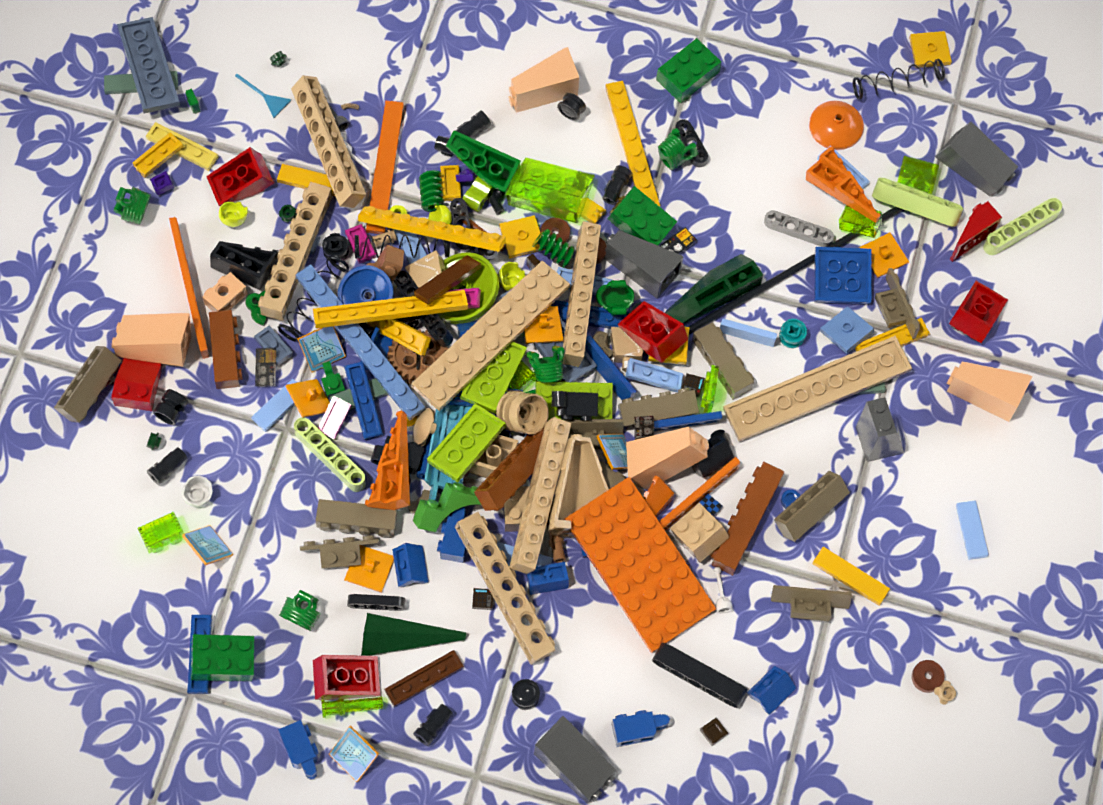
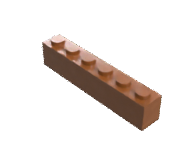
M544 428L536 434H528L474 491L485 511L501 510L505 502L512 498L516 490L523 486L527 478L533 474Z
M764 461L761 467H756L752 475L755 479L753 483H748L744 491L747 493L745 499L740 498L736 506L738 512L736 516L732 514L727 524L730 526L727 532L729 538L719 548L715 549L711 555L713 559L712 566L720 567L722 571L733 576L785 471Z

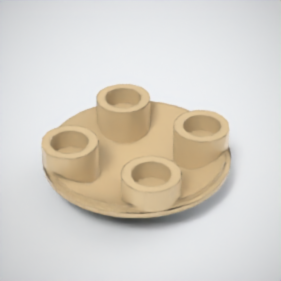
M430 408L422 411L414 424L413 442L419 446L425 445L428 436L433 434L437 427V424L434 423L435 411Z

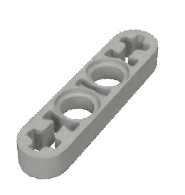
M775 210L768 211L764 218V224L767 228L821 247L830 245L834 239V234L830 229ZM772 217L775 218L774 222H770ZM787 222H792L795 225V228L788 229L786 228L785 224ZM809 228L813 234L805 235L803 229ZM824 235L828 236L826 241L823 240Z

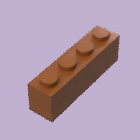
M232 310L209 312L216 389L240 387L239 380H243L242 369H238V362H241L240 351H236V345H239V336L235 334L234 328H238L237 316L233 317Z

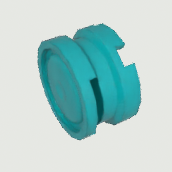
M788 319L781 326L779 332L780 342L788 348H798L805 340L807 328L798 319Z

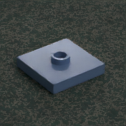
M847 306L820 328V332L848 354L874 332V328Z

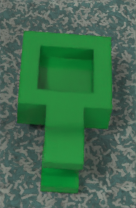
M330 361L322 363L326 377L321 378L327 398L345 391L340 373H333Z

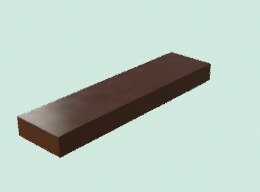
M466 255L415 290L414 296L429 305L481 269V263Z
M452 650L388 686L384 691L395 708L464 669V665L455 650Z

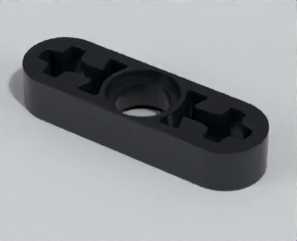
M685 119L679 120L675 128L679 130L681 141L686 147L688 146L686 143L688 140H694L699 157H703V160L693 157L690 159L691 163L695 167H704L708 161L707 151L691 123ZM681 126H682L683 128H687V129H686V133L684 132L683 129L680 130V127H681Z
M455 198L450 203L453 225L456 226L460 220H464L467 222L466 228L471 229L466 202L462 198ZM457 203L464 206L461 208L462 216H459L457 209H454V207H457ZM456 243L458 249L462 252L471 250L469 245L464 247L463 244Z
M348 595L347 606L354 609L402 611L405 609V598L400 596Z

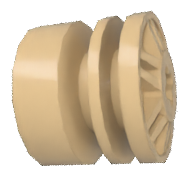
M509 391L499 400L496 416L506 423L504 429L508 431L536 434L544 428L547 422L548 406L543 397L537 394Z

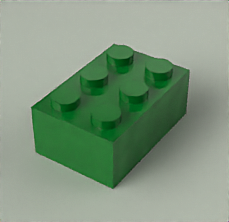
M696 38L658 68L656 81L679 103H682L720 72L722 61Z
M636 186L627 193L607 218L621 231L655 245H659L677 223L672 216Z
M193 634L191 640L190 680L252 681L254 676V636Z

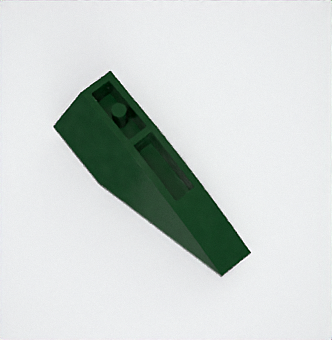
M740 254L710 270L664 313L680 321L685 326L761 285L763 273L754 260Z

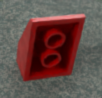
M251 147L206 176L218 206L226 202H236L253 196L274 184L262 154Z
M989 201L984 204L979 203L972 209L973 213L968 218L969 221L950 258L952 262L986 240L988 235L997 229L1002 216Z
M976 280L949 324L970 336L973 340L982 343L1008 299Z
M645 301L618 323V327L649 356L661 363L688 340L683 323Z
M123 358L111 396L114 406L153 411L163 364Z
M321 655L312 660L315 700H343L380 696L378 656Z

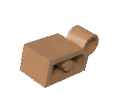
M386 245L377 261L366 265L381 269L393 283L403 267L404 250Z

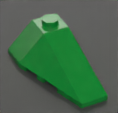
M455 130L446 144V148L488 186L504 193L512 185L520 169L521 160Z

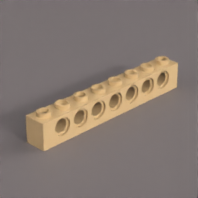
M302 75L291 88L339 206L355 208L366 196V192L317 77Z
M310 182L308 188L304 189L303 201L298 204L296 209L297 216L292 219L290 224V233L285 235L284 248L279 250L277 265L274 264L272 267L271 280H267L265 285L266 292L259 299L258 307H260L261 315L283 321L298 284L295 275L304 269L315 237L318 234L332 199L331 187Z
M585 221L582 222L577 236L563 341V364L576 367L580 366L584 358L601 225Z
M553 417L545 423L509 566L510 569L525 574L532 572L536 568L571 423Z
M476 512L458 521L455 529L529 663L532 665L550 656L555 651V643L550 636H547L543 621L537 618L534 605L527 600L524 587L518 584L515 571L509 568L505 553L499 550L495 535L490 533L487 528L486 519L484 516H480L479 512ZM473 533H480L482 539L475 538ZM483 549L489 550L491 556L484 555ZM493 566L499 567L500 570H501V573H499V574H498V573H495V572L493 571L492 567H493ZM502 584H508L511 590H504ZM517 601L520 604V608L513 607L511 602ZM521 618L528 619L530 625H524L521 621ZM531 636H537L539 643H534L531 640Z

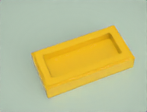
M459 165L440 166L442 173L441 185L443 186L442 192L444 195L442 198L444 201L461 198L460 182L456 181Z

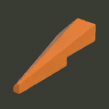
M830 146L819 156V161L806 171L805 180L873 222H878L881 216L880 213L876 212L871 200L867 199L859 183L851 172L847 171L842 159L838 158L834 148Z
M402 410L396 412L398 418L395 426L391 427L390 433L392 435L389 444H385L376 470L378 472L376 481L371 484L370 489L372 492L369 500L365 501L367 507L397 510L410 506L407 414Z
M655 475L650 488L645 492L643 498L656 518L673 500L674 492L660 477Z

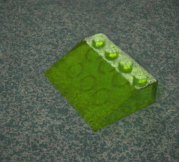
M525 157L511 180L506 193L509 206L578 223L595 175Z

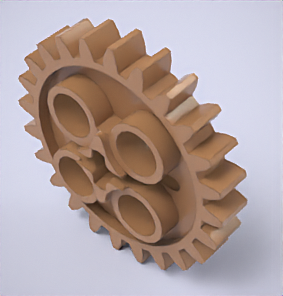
M427 330L423 334L431 338L428 346L430 349H427L425 356L420 355V370L416 369L417 353L392 340V346H389V363L400 376L402 375L404 381L409 379V384L416 380L449 349L448 347H441L428 334Z

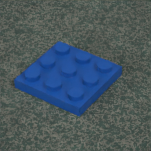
M816 246L814 302L871 304V249Z

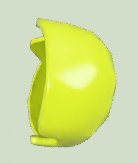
M226 202L219 208V219L229 227L241 226L246 220L248 208H244L241 202Z
M435 206L437 210L429 213L428 220L442 221L451 225L452 216L447 206Z
M516 262L503 264L498 273L499 284L506 291L512 289L525 277V271L521 270Z

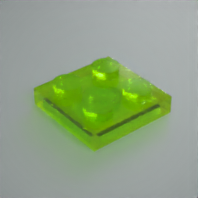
M904 156L897 182L932 195L939 165Z
M712 365L710 372L706 371L703 385L704 391L700 407L704 408L703 414L712 411L719 366Z

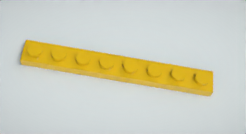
M624 82L608 83L605 85V89L627 164L632 172L633 184L660 206Z
M365 206L358 214L359 222L500 252L506 242V236H501L497 233H487L479 229L450 225L442 221L436 222L427 218L413 217L409 214L395 213L391 210L376 209L372 206Z
M465 290L446 292L429 305L415 296L314 308L313 317L315 328L468 310Z

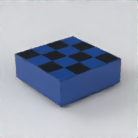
M709 494L699 502L713 517L723 507Z

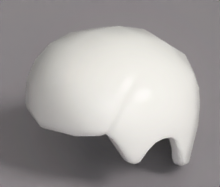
M200 475L190 477L182 488L183 500L193 507L205 505L213 493L211 482L206 477Z

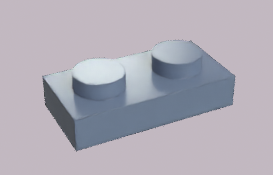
M270 325L254 336V339L264 350H276L275 363L277 366L293 355V352Z

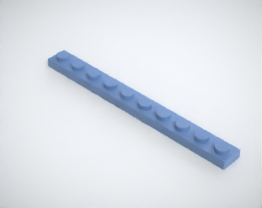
M309 265L295 275L296 279L319 308L343 305L312 265ZM358 323L335 326L397 406L407 414L409 421L425 410V406Z

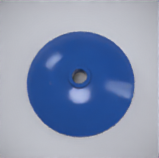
M369 265L359 266L350 270L343 277L338 288V299L343 305L393 299L394 297L393 284L388 275L381 269ZM368 294H372L370 299L366 298Z

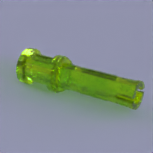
M380 696L355 700L338 698L336 701L326 702L321 700L322 716L326 718L329 715L339 714V716H343L349 712L382 710L383 699Z

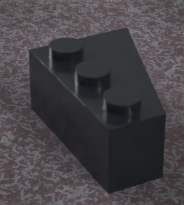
M219 241L210 254V266L226 275L231 272L241 282L261 290L271 275L273 265H277L279 250L266 251L261 250V247L247 248L243 247L242 244Z

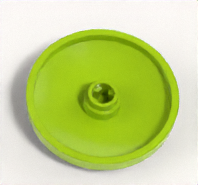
M458 253L444 259L445 269L466 255L480 262L481 269L450 290L479 288L481 295L479 308L438 313L443 321L453 324L468 323L480 318L494 304L499 292L498 274L493 265L479 254Z

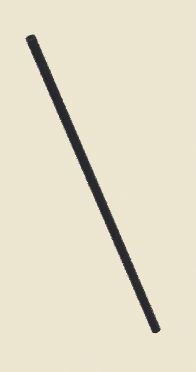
M895 206L881 214L878 222L875 223L871 220L826 247H841L898 214L902 209ZM815 253L690 325L689 335L814 263Z

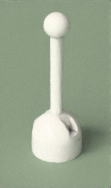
M344 141L350 157L366 168L369 174L374 175L375 168H370L352 154L351 145Z
M715 567L713 572L716 574L720 599L716 602L717 613L724 614L731 612L733 609L731 601L724 597L720 577L721 568Z

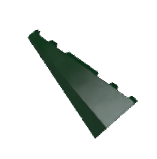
M367 613L361 656L382 655L387 652L407 651L437 644L444 645L456 641L463 642L466 640V632Z

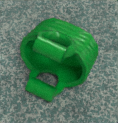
M677 128L673 129L658 146L659 156L664 165L670 170H674L677 166L698 155L695 143H690L685 147ZM689 150L690 154L688 156H684V154Z
M134 186L132 189L120 187L113 211L121 215V220L140 225L151 194ZM126 193L130 194L129 199H124Z
M611 280L607 285H602L596 292L597 302L604 309L608 310L611 315H626L627 309L634 303V291L626 284L625 280Z
M553 346V357L539 358V354L529 351L527 353V358L535 373V380L542 383H551L564 378L562 370L564 359L563 347Z
M299 590L293 599L287 597L279 616L308 631H312L315 622L321 615L320 612L316 611L319 599L305 591ZM303 601L308 603L306 608L301 607Z

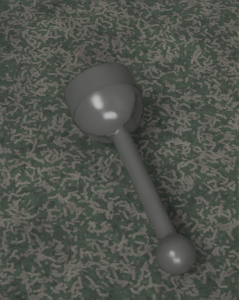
M329 105L339 131L346 130L350 125L349 121L344 116H337Z

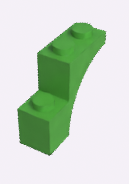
M446 482L439 502L428 499V501L420 499L413 522L418 529L436 532L441 522L453 511L468 505H481L474 493L478 487L471 486L469 488L461 483L454 482L452 484Z

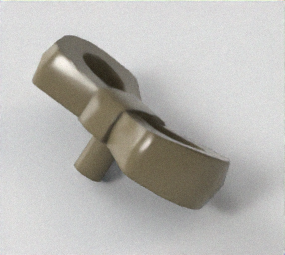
M598 331L594 334L593 339L610 358L613 350L607 347L606 339L608 334L604 331Z
M423 490L421 497L417 501H410L408 509L412 514L415 515L420 499L428 501L430 491Z

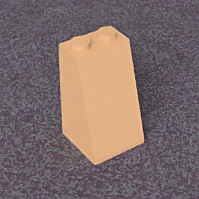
M568 47L563 48L511 79V87H509L510 96H508L510 106H514L516 113L563 100L566 93L578 96L579 75Z
M190 314L123 315L121 322L117 324V336L113 337L112 349H114L117 357L183 367L192 338Z
M962 361L959 368L955 366L946 383L950 385L947 392L1009 422L1033 376Z
M685 427L626 442L628 477L639 486L648 490L655 475L664 482L707 458L708 441L690 427Z

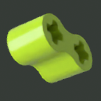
M477 176L462 199L466 202L467 207L479 212L495 188L488 186Z

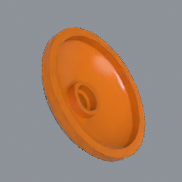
M828 101L820 104L812 112L809 128L813 138L820 145L826 148L831 145L835 150H844L852 147L859 141L863 133L864 123L862 116L852 105L842 101Z

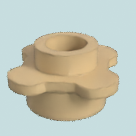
M943 681L940 687L934 689V694L938 695L940 703L946 705L948 701L956 697V691L949 681Z

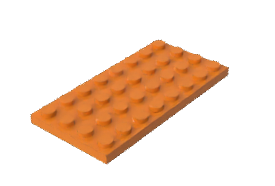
M630 477L563 519L571 521L570 531L651 653L658 649L662 642L667 643L716 610V607Z

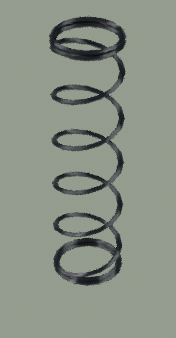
M935 59L934 62L927 61L922 72L917 65L912 64L908 69L907 76L902 69L895 68L891 80L885 72L880 71L876 76L875 83L868 75H863L861 80L858 77H854L852 82L853 91L858 100L862 99L863 87L861 82L864 77H868L873 83L876 95L878 96L877 78L880 73H884L889 79L892 92H894L893 75L897 69L901 70L904 74L907 86L910 89L909 70L912 66H916L923 76V83L926 85L924 73L928 62L934 64L936 78L941 82L945 79L944 65L940 59ZM937 61L939 62L941 67L942 77L937 67ZM856 80L859 85V95L856 88Z
M388 234L384 237L380 254L383 251V246L387 236L390 240L391 246H393L392 240ZM405 234V235H403V237L401 238L400 245H399V249H401V245H402L403 238H404V236H406V238H407V240H408V243H409L411 255H412L413 258H415L416 255H417V250H418V247H419V243H420L421 237H422L423 235H421V236L419 237V240H418V243H417V247H416V252H415V255H413V251H412V248H411V244H410L409 238H408V236ZM355 235V259L363 258L369 237L372 239L376 256L379 258L374 239L371 235H368L366 238L362 256L359 253V235ZM424 236L425 241H426V244H427L428 252H429V254H430L431 252H430V249H429L428 241H427L426 237ZM436 239L433 252L436 249L438 239ZM443 240L445 258H449L450 241Z
M330 255L326 260L329 271L322 270L317 273H330L338 280H342L332 272L328 266V260L334 267L343 272L349 271V265L339 256ZM332 258L343 263L347 269L337 265ZM310 295V299H297L296 304L301 313L294 311L287 313V321L291 327L284 324L277 326L279 332L291 341H298L297 338L299 336L297 333L300 335L302 333L293 327L288 319V315L296 313L312 321L311 318L301 311L298 305L300 299L315 303ZM281 327L292 333L295 336V338L285 333L281 329Z

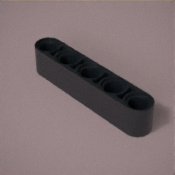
M400 271L394 280L395 285L404 297L413 296L414 291L419 288L406 271ZM438 313L418 316L432 338L441 347H447L452 343L453 335Z
M662 642L652 658V662L660 668L731 707L738 708L748 691L742 684L667 643Z

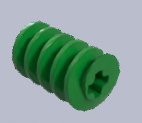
M437 170L426 171L419 176L421 208L426 212H434L437 210L435 206L444 203L442 198L444 196L442 192L443 186L441 185L442 179L440 178L442 173Z
M549 229L541 232L532 245L534 247L538 244V251L545 249V256L551 253V260L557 257L556 264L563 261L562 268L568 264L575 249L574 246L568 248V242L562 243L561 237L556 239L555 233L550 235Z

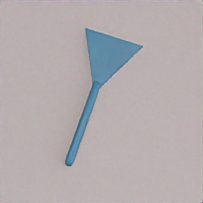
M235 74V77L263 96L273 118L291 101L288 98L267 95L239 74Z

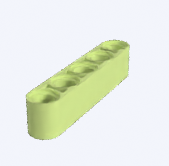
M878 178L872 193V197L879 201L949 226H957L963 212V207L957 203L887 178Z
M1050 198L990 233L984 243V251L988 255H996L1054 221L1062 209L1061 201L1057 198Z
M301 417L294 422L296 437L348 488L354 492H360L365 488L366 481L363 471L309 419ZM300 427L308 428L306 431H299ZM315 439L321 440L319 444L312 443ZM328 452L334 453L332 457H326L325 455ZM341 465L348 466L346 470L338 469ZM354 478H360L361 482L353 483L352 480Z

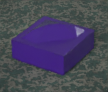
M465 169L456 174V181L458 182L474 181L477 178V175L471 169Z
M167 171L150 179L157 195L174 188Z

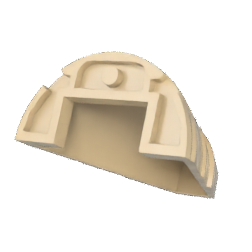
M581 434L571 435V438L567 439L549 517L548 531L554 536L575 538L570 531L571 521L563 519L609 490L590 438L582 437Z

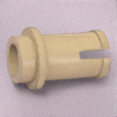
M388 229V232L372 236L376 248L382 246L384 237L387 234L390 236L392 243L397 241L394 230L390 231ZM388 236L385 239L384 245L390 243Z

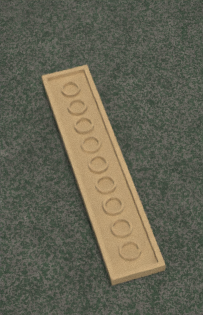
M541 261L411 383V387L438 411L442 410L529 327L540 314L551 306L570 287V283L545 262Z
M893 336L725 405L723 410L740 442L910 372L912 367L896 336Z

